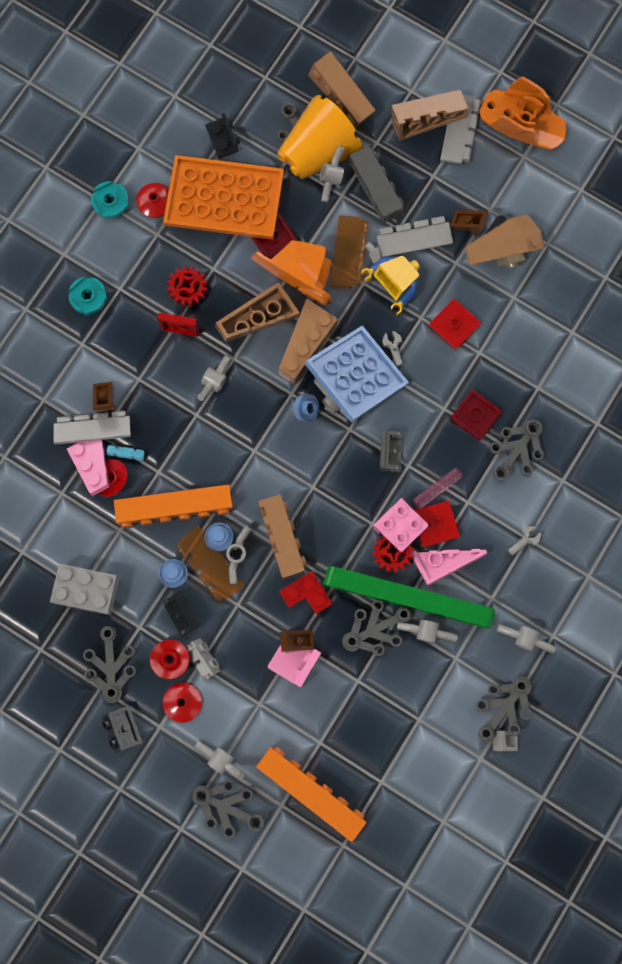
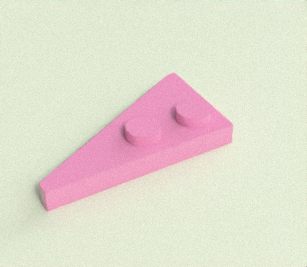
M471 549V551L443 550L438 552L434 550L429 552L414 551L410 554L414 555L412 560L427 586L486 556L487 551Z

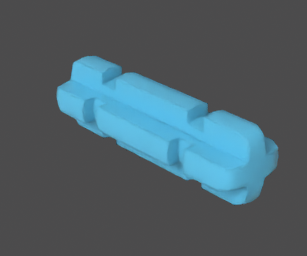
M108 445L107 448L108 456L115 457L117 455L119 458L132 460L135 458L138 461H143L145 452L139 449L135 451L133 448L120 446L117 448L113 445Z

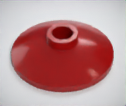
M150 183L143 186L136 197L139 211L150 218L164 216L169 189L160 183ZM152 196H157L155 200L151 199Z
M108 460L105 462L109 488L99 493L102 496H114L126 484L127 469L118 460Z
M176 640L161 641L151 652V668L161 678H178L188 668L189 653L186 647ZM169 656H173V663L167 662Z
M178 683L171 686L163 697L164 712L175 722L185 723L193 720L202 708L201 694L194 686L188 683ZM180 699L185 700V705L182 707L178 704Z

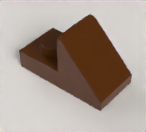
M456 210L450 227L453 230H468L477 237L483 230L488 211Z
M112 382L93 384L94 412L116 411Z
M313 630L279 632L281 652L289 653L315 649Z

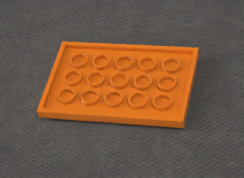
M175 155L163 224L164 226L273 240L284 169Z

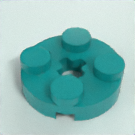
M106 181L96 186L91 196V203L95 212L106 220L121 216L129 207V198L125 188L111 181ZM109 196L110 198H115L111 204L106 203Z
M82 277L74 281L70 286L69 302L77 312L90 316L104 307L107 301L106 290L98 279ZM85 292L88 294L92 293L90 299H83Z

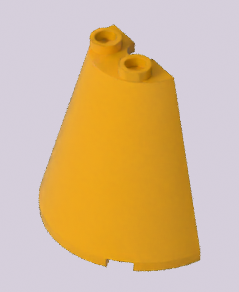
M316 95L312 98L277 152L279 159L283 163L288 162L291 165V172L301 179L320 172L324 163L331 164L339 145L345 148L339 163L348 160L350 154L362 149L361 140L359 137L356 139L354 135L356 130L347 116L328 98L321 99V95Z

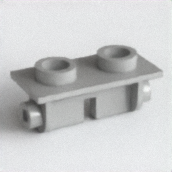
M201 638L192 641L191 644L186 646L193 663L198 660L201 661L196 668L202 678L205 677L208 680L213 675L221 672L218 662L211 656L207 644Z

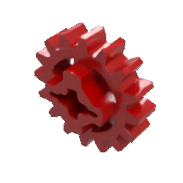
M182 266V271L175 269L176 275L170 274L172 280H167V284L170 286L167 288L168 293H171L170 298H175V304L182 302V307H185L186 303H189L190 307L193 305L192 302L199 304L198 299H204L203 293H207L205 286L208 284L204 280L205 275H199V269L194 272L192 266L189 267V270H186L185 266Z
M383 534L382 540L376 539L378 545H373V549L376 552L372 553V556L377 557L374 561L375 564L381 563V570L386 567L387 573H390L391 569H394L396 574L398 568L405 571L404 565H411L408 559H414V555L410 554L414 552V547L408 546L403 552H400ZM386 542H388V545L385 548H382V546ZM391 545H393L396 551L395 560H393V556L390 553ZM401 556H405V558L400 563H398V560L401 558ZM387 558L391 561V564L386 563L383 559Z

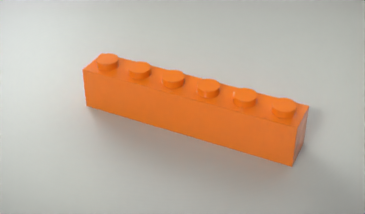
M229 485L114 500L116 523L119 526L122 525V528L133 527V524L136 523L151 525L153 524L152 521L160 520V523L171 522L173 518L188 520L191 519V516L198 515L200 518L209 517L210 513L225 515L233 510Z
M277 746L275 749L270 747L256 768L349 841L353 842L367 823L363 819L365 815L357 809L352 811L348 808L349 803L341 796L338 799L331 794L333 790L327 785L323 784L320 786L316 783L317 778L309 771L306 774L300 770L301 765L293 759L288 761L284 757L286 753Z

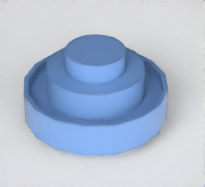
M302 394L296 398L293 408L296 418L300 421L310 422L317 417L319 403L315 396Z
M215 523L209 526L205 533L207 546L214 551L227 550L233 542L231 528L224 523Z
M170 559L161 565L159 577L165 586L178 588L186 582L188 570L181 561Z

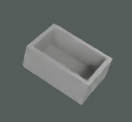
M59 564L50 602L111 616L120 578L117 575Z

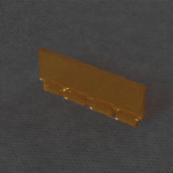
M339 215L330 286L352 288L353 285H360L361 271L355 270H362L364 254L357 252H364L366 237L359 235H366L368 221L361 220V217Z
M199 525L180 538L181 543L176 546L183 557L191 553L192 556L186 561L195 572L201 569L204 570L198 576L207 588L212 584L215 585L210 592L217 601L223 598L227 600L245 587L238 576V584H230L229 564L219 551H214L207 546L205 533Z

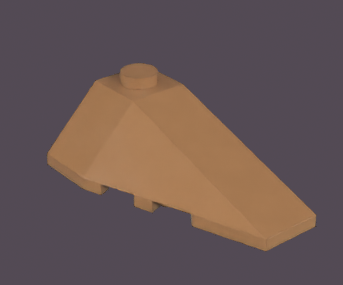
M528 215L509 218L501 225L492 229V231L465 246L468 264L473 265L544 249L541 230Z

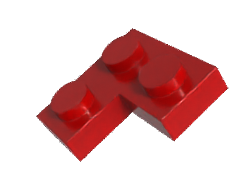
M312 571L279 591L289 608L305 598L315 614L332 605L331 600Z

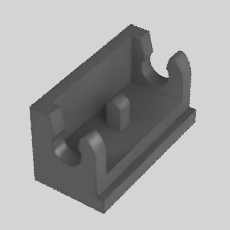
M382 430L380 471L401 472L402 434L398 431Z

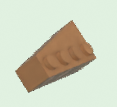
M331 51L313 64L308 76L340 108L355 128L373 115L376 110Z
M461 90L392 105V125L399 141L464 119L468 115V107Z
M278 282L217 321L215 327L224 341L229 342L296 319L300 313Z
M309 299L305 301L279 367V375L294 385L307 368L305 365L306 360L319 352L337 327L338 322L336 317Z
M281 494L258 501L282 579L305 573L304 568L307 567L304 556L300 557L298 549H301L299 539L294 538L292 531H295L292 519H288L287 513H289L286 501L283 502Z

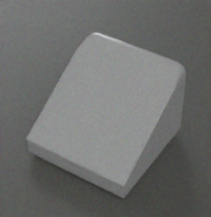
M494 731L493 750L518 751V736L513 737L508 731Z

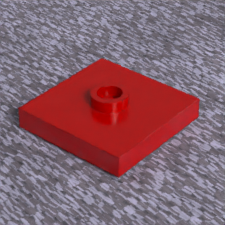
M453 299L428 326L456 351L481 325V322L457 300Z
M165 313L158 314V322L162 331L194 337L199 335L197 319Z
M449 500L414 510L428 524V527L419 535L422 548L460 538Z

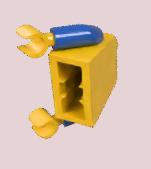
M404 256L397 258L382 257L371 265V269H363L361 275L370 274L364 279L365 282L371 281L374 275L396 301L400 300L391 306V311L395 306L400 308V311L396 314L399 315L402 312V306L406 305L416 293L418 286L416 280L419 277L417 271L420 266L415 260L409 263Z

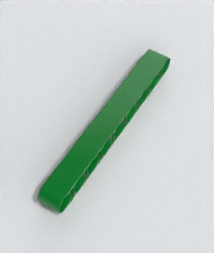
M334 566L327 567L323 582L324 586L487 629H491L495 609Z

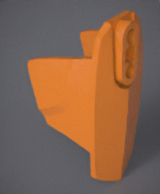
M525 77L515 80L506 91L493 90L488 93L479 111L481 120L487 125L518 141L553 150L565 140V120L552 113L550 97L546 94L545 90Z
M291 241L271 260L260 252H255L252 255V260L286 283L297 288L302 294L324 306L327 303H332V297L323 290L332 264L330 259L325 258V247L301 241Z

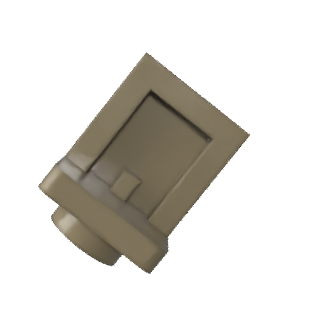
M524 253L497 259L498 267L507 265V268L519 266L518 262L525 261Z

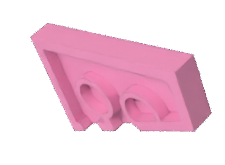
M102 440L78 442L67 448L91 496L109 488Z

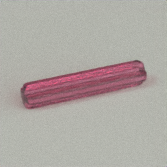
M454 468L413 500L415 506L418 509L422 508L462 477L461 471L458 468Z

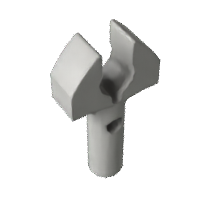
M393 331L394 342L392 344L388 340L387 333H385L382 341L383 348L388 347L391 349L395 365L399 367L403 364L397 347L398 344L402 343L401 336Z
M526 527L521 531L523 538L510 547L508 552L514 555L526 544L536 545L540 541L541 533L535 536V538H528L529 533L536 527Z

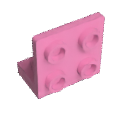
M401 498L374 524L373 529L378 534L382 533L400 552H403L428 527V524Z
M280 645L268 668L301 688L321 652L314 649L285 653L281 652Z

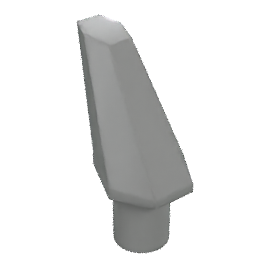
M368 242L365 248L370 252L369 256L372 262L375 263L381 259L380 248L378 246L375 248L371 242Z

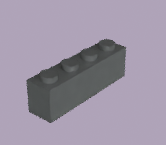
M367 146L350 154L349 164L383 224L402 215L404 203L400 196L397 197L393 182L388 181L384 166H380L378 163L377 153L372 151L370 146Z

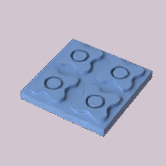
M363 326L305 362L307 368L351 422H354L409 384Z

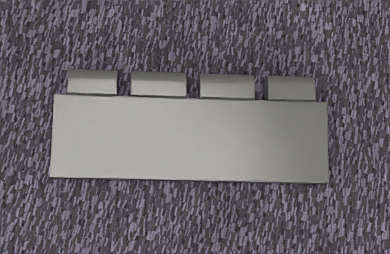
M463 95L468 107L467 117L447 124L440 161L456 164L470 162L471 147H473L475 136L474 131L478 121L477 114H479L481 101L475 99V96Z
M444 216L431 218L430 226L428 219L413 222L414 229H411L410 223L395 225L396 232L394 233L392 226L379 228L380 235L377 236L381 258L453 244L449 222H445Z
M126 410L112 412V418H109V412L93 414V420H91L90 414L75 415L74 422H72L71 416L57 417V423H54V445L131 437L130 416H126Z

